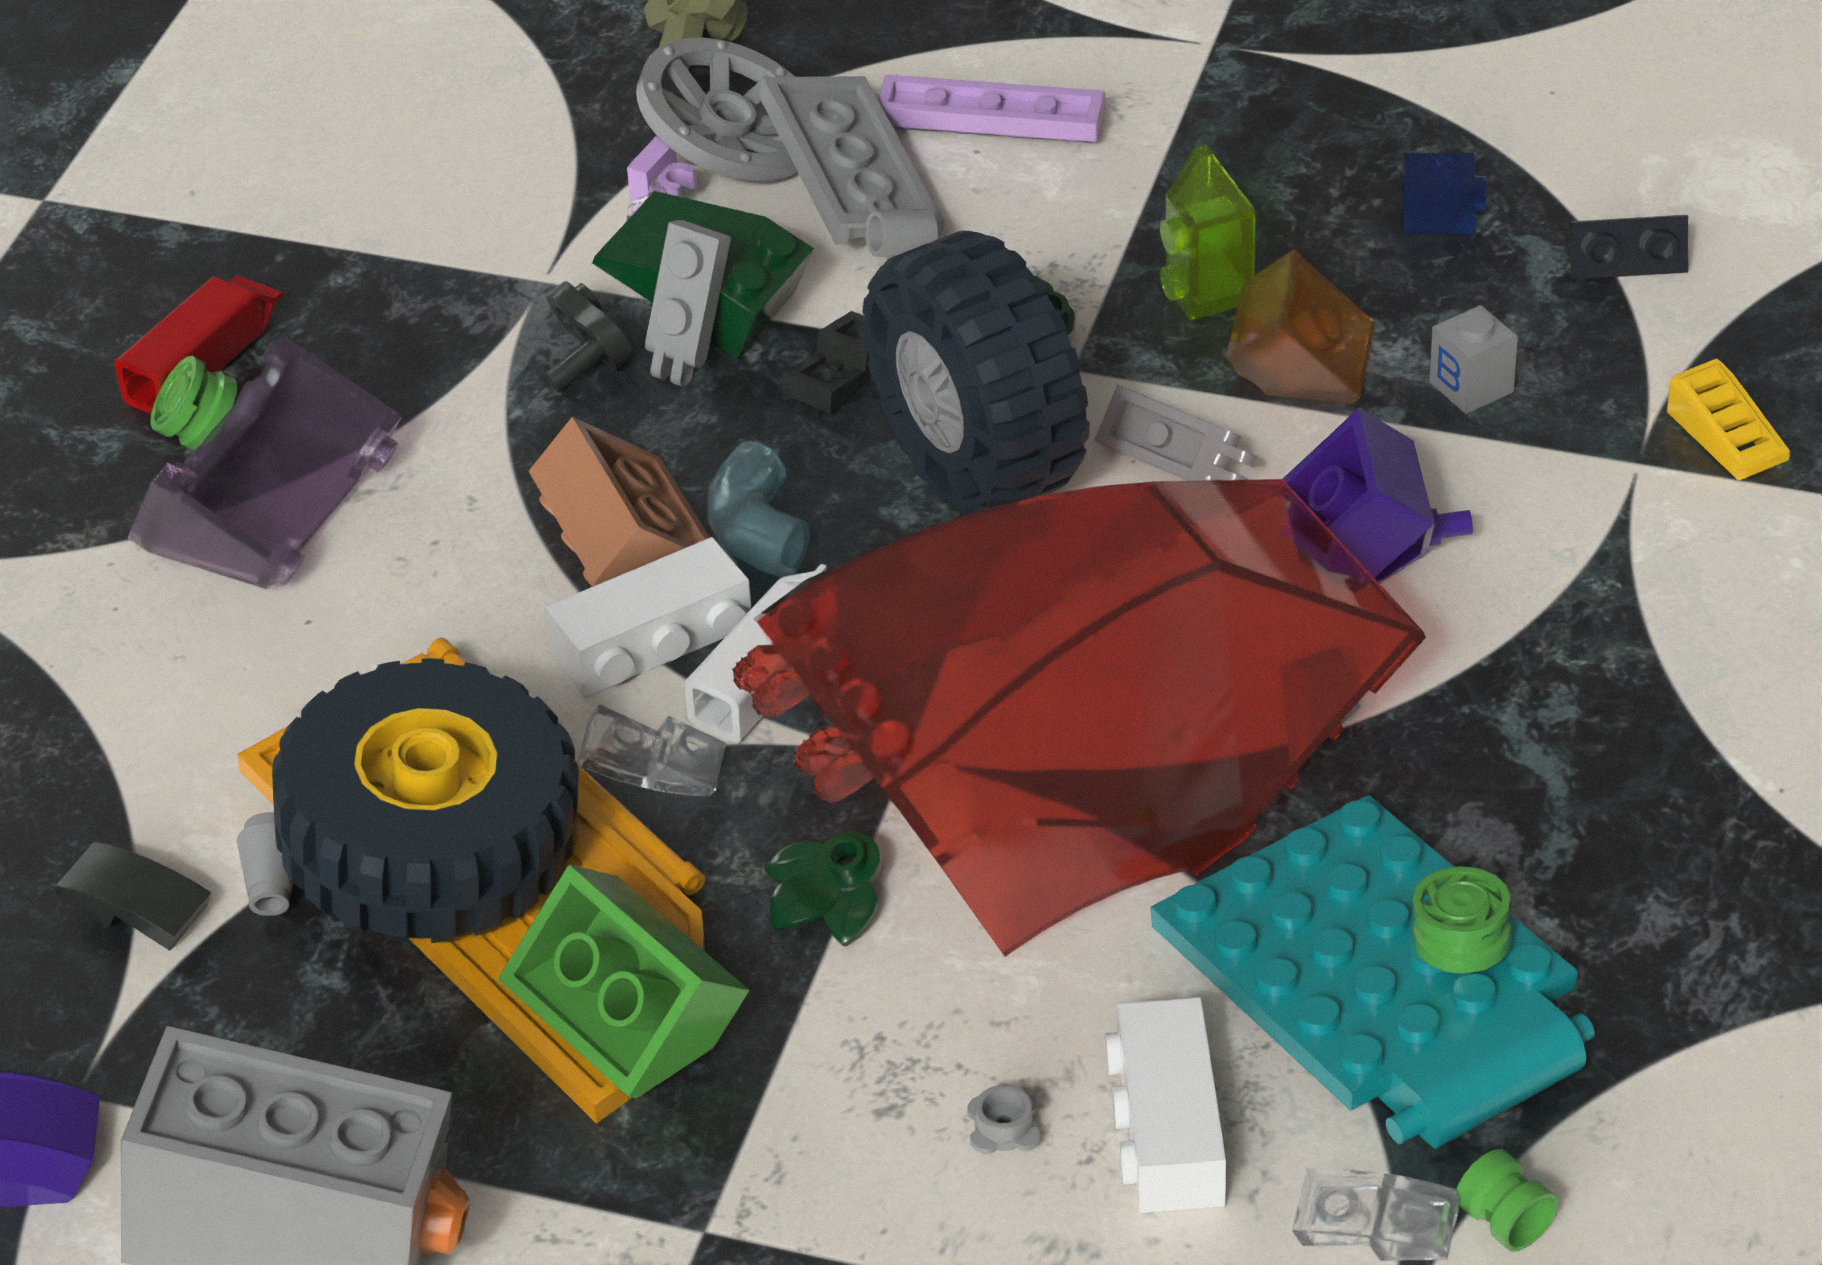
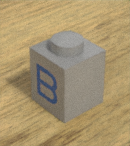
M1482 305L1433 326L1429 382L1465 414L1513 393L1518 336Z

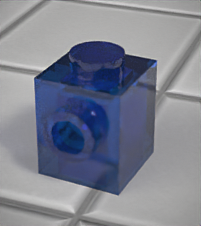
M1404 153L1402 188L1404 234H1473L1474 211H1485L1486 178L1485 176H1475L1474 153Z

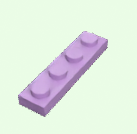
M886 74L878 101L891 125L904 130L918 128L952 131L958 134L983 133L1007 135L1012 138L1035 137L1061 139L1066 142H1097L1105 110V91Z

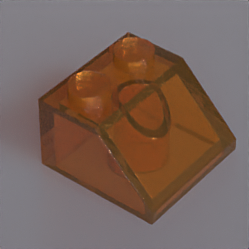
M1293 249L1243 283L1226 359L1240 376L1252 381L1266 395L1352 404L1361 396L1375 322Z

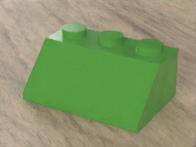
M570 864L498 977L499 981L624 1094L636 1099L713 1049L750 991L618 876Z

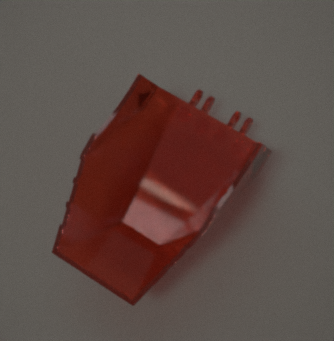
M1283 479L1151 481L1095 486L1047 494L984 509L926 528L812 576L753 618L771 645H757L747 653L746 657H741V660L735 663L736 666L732 670L733 681L739 690L743 689L751 694L753 709L758 715L768 719L771 717L777 718L779 714H784V710L791 709L809 696L824 718L827 716L835 726L819 728L809 735L808 740H803V743L797 746L798 749L793 752L795 754L794 764L801 773L811 777L817 774V777L813 780L815 781L814 791L819 798L831 804L835 801L840 802L841 799H846L849 793L853 794L874 778L931 853L998 949L1006 957L1044 930L1077 911L1120 891L1156 878L1190 870L1196 876L1246 839L1256 829L1257 826L1253 819L1283 786L1290 790L1298 782L1300 777L1296 771L1327 737L1334 741L1344 730L1340 722L1368 691L1376 694L1423 642L1426 636L1415 621Z

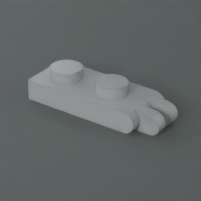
M684 220L669 222L645 340L646 350L654 353L650 370L653 377L665 380L670 375L672 384L685 387L692 379L694 368L699 369L704 365L708 354L731 241L730 236Z
M1118 384L1094 439L1096 442L1217 493L1222 482L1242 490L1246 485L1248 478L1227 470L1231 459L1253 467L1257 458L1256 455L1237 448L1241 435Z

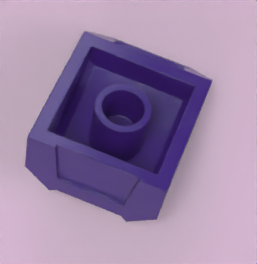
M0 1069V1207L68 1203L74 1198L94 1159L100 1095L60 1080Z

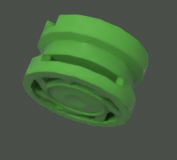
M187 356L170 372L157 395L151 413L150 425L152 429L166 437L179 436L181 445L192 451L203 450L219 434L233 408L237 394L235 378L223 371L212 373L206 370V362L194 356Z
M1458 866L1445 868L1426 876L1415 887L1412 898V909L1416 918L1413 927V942L1417 954L1428 965L1444 972L1467 974L1484 971L1498 964L1509 952L1512 940V926L1508 918L1511 909V896L1507 885L1495 874L1473 867ZM1427 895L1428 899L1423 904V898Z

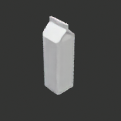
M821 564L813 572L780 578L685 680L687 717L692 724L730 741L739 743L830 642L826 565Z

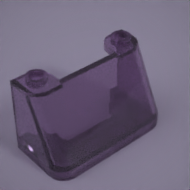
M283 334L266 351L263 359L267 362L260 378L256 377L252 382L249 380L243 386L236 404L183 464L178 461L174 465L167 463L151 481L128 536L129 540L148 553L266 590L275 581L285 586L295 575L305 558L300 553L301 550L367 471L372 468L378 473L381 472L395 453L399 443L391 437L402 415Z

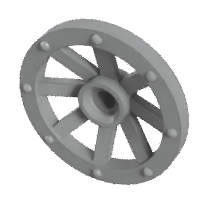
M685 38L668 42L657 48L648 57L637 83V102L649 127L672 150L704 169L741 180L772 181L792 176L798 172L783 142L763 136L777 133L769 115L756 117V110L762 105L758 93L763 77H795L787 69L755 50L732 42L712 38ZM686 66H710V91L707 94L703 92ZM729 70L742 74L756 81L757 84L744 96L730 91ZM666 74L670 76L687 102L662 88L661 79ZM679 118H681L682 120L688 122V123L691 124V125H686V124H685L684 122H682ZM746 149H749V150H752V151H755V152H758V153L747 152Z

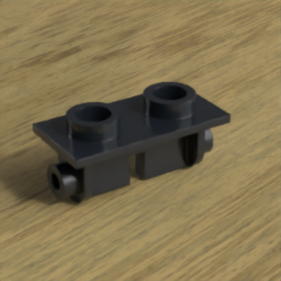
M1688 215L1570 221V232L1565 233L1566 255L1571 256V279L1688 273Z

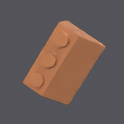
M571 417L528 471L542 494L539 497L541 504L557 519L563 530L561 533L562 540L578 555L585 567L583 576L592 587L710 538L659 456L574 417Z

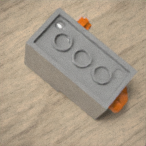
M166 1026L121 1138V1263L130 1265H421L424 1254L430 1255L438 1252L449 1255L457 1250L461 1243L470 1205V1199L466 1192L460 1188L451 1173L446 1169L448 1143L444 1142L450 1124L452 1092Z

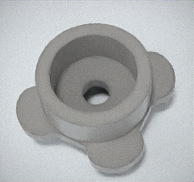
M1010 1085L990 1087L979 1096L973 1098L967 1107L968 1116L975 1121V1131L970 1135L971 1146L983 1154H990L995 1150L1009 1151L1018 1148L1022 1151H1028L1035 1148L1041 1140L1039 1128L1033 1125V1115L1038 1110L1036 1099L1023 1090Z

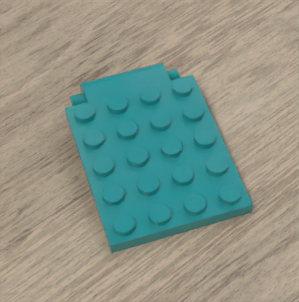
M1369 795L1357 801L1347 803L1340 810L1302 829L1291 832L1287 837L1250 856L1236 860L1232 865L1193 885L1185 886L1176 894L1150 906L1152 927L1350 1111L1376 1097L1396 1114L1386 1119V1128L1391 1138L1398 1144H1402L1419 1134L1436 1150L1581 1070L1586 1063L1584 1043L1593 1039L1595 1035L1592 1023L1584 1014L1579 1013L1569 1019L1566 1014L1552 1003V1001L1575 989L1577 970L1510 913L1508 918L1512 926V940L1509 952L1498 964L1484 971L1467 974L1444 972L1428 965L1417 954L1413 942V927L1416 918L1412 909L1415 887L1426 876L1438 870L1454 866ZM1427 895L1423 898V904L1428 899Z

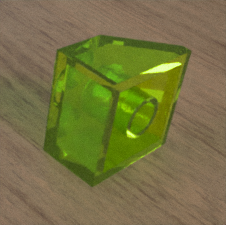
M1206 144L1194 148L1167 192L1166 220L1160 223L1161 239L1166 249V266L1160 270L1161 285L1166 297L1170 301H1176L1190 321L1254 302L1256 210Z

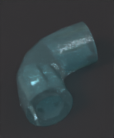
M753 441L742 442L720 465L708 488L707 508L711 530L730 554L752 567L779 578L794 575L800 567L808 548L810 537L809 524L805 520L780 512L769 506L771 499L786 481L785 466L779 456L761 443Z

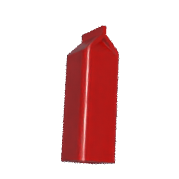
M236 275L231 281L212 276L114 361L121 395L125 403L151 414L163 383L175 366L187 356H194L206 362V370L212 373L221 371L265 332L275 303L283 297L282 291Z

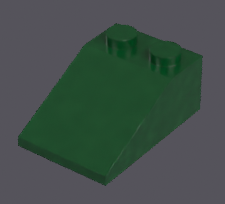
M654 191L594 256L592 264L653 303L669 222L684 220L730 236L731 241L710 341L738 359L795 293L814 248L766 216Z

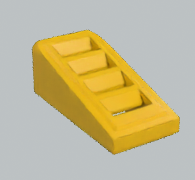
M1719 359L1711 360L1672 377L1669 386L1667 413L1738 481L1789 460L1790 450L1734 374ZM1734 427H1737L1736 429H1733V430H1731V431L1725 432V431H1727V430H1729V429H1732V428H1734ZM1750 442L1755 444V446L1743 451L1737 449V447Z

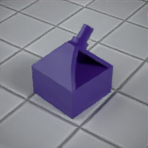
M1361 408L1353 412L1275 485L1292 569L1347 601L1354 599L1422 557L1429 550V547L1441 545V539L1473 535L1470 510L1438 514L1436 508L1431 509L1414 440Z

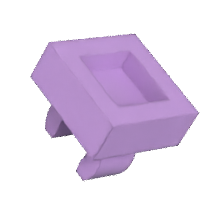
M655 136L627 167L633 213L654 191L682 197L681 187L692 190L697 188L696 168L688 163L677 162L676 152L658 136Z

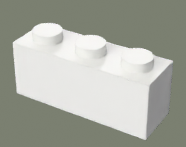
M710 537L546 606L545 615L550 652L582 694L588 697L725 638L751 610L749 579L714 538Z
M1201 997L1117 1003V1032L1105 1033L1104 1038L1108 1076L1121 1075L1122 1086H1114L1111 1089L1115 1130L1128 1129L1129 1141H1119L1122 1185L1135 1184L1139 1213L1225 1207L1226 1156Z

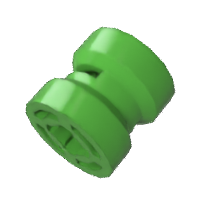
M1496 1149L1484 1154L1470 1166L1457 1186L1455 1198L1457 1204L1476 1220L1485 1219L1490 1222L1491 1235L1511 1252L1520 1251L1532 1245L1549 1228L1557 1214L1559 1200L1558 1196L1538 1180L1528 1181L1524 1177L1523 1165L1504 1149Z

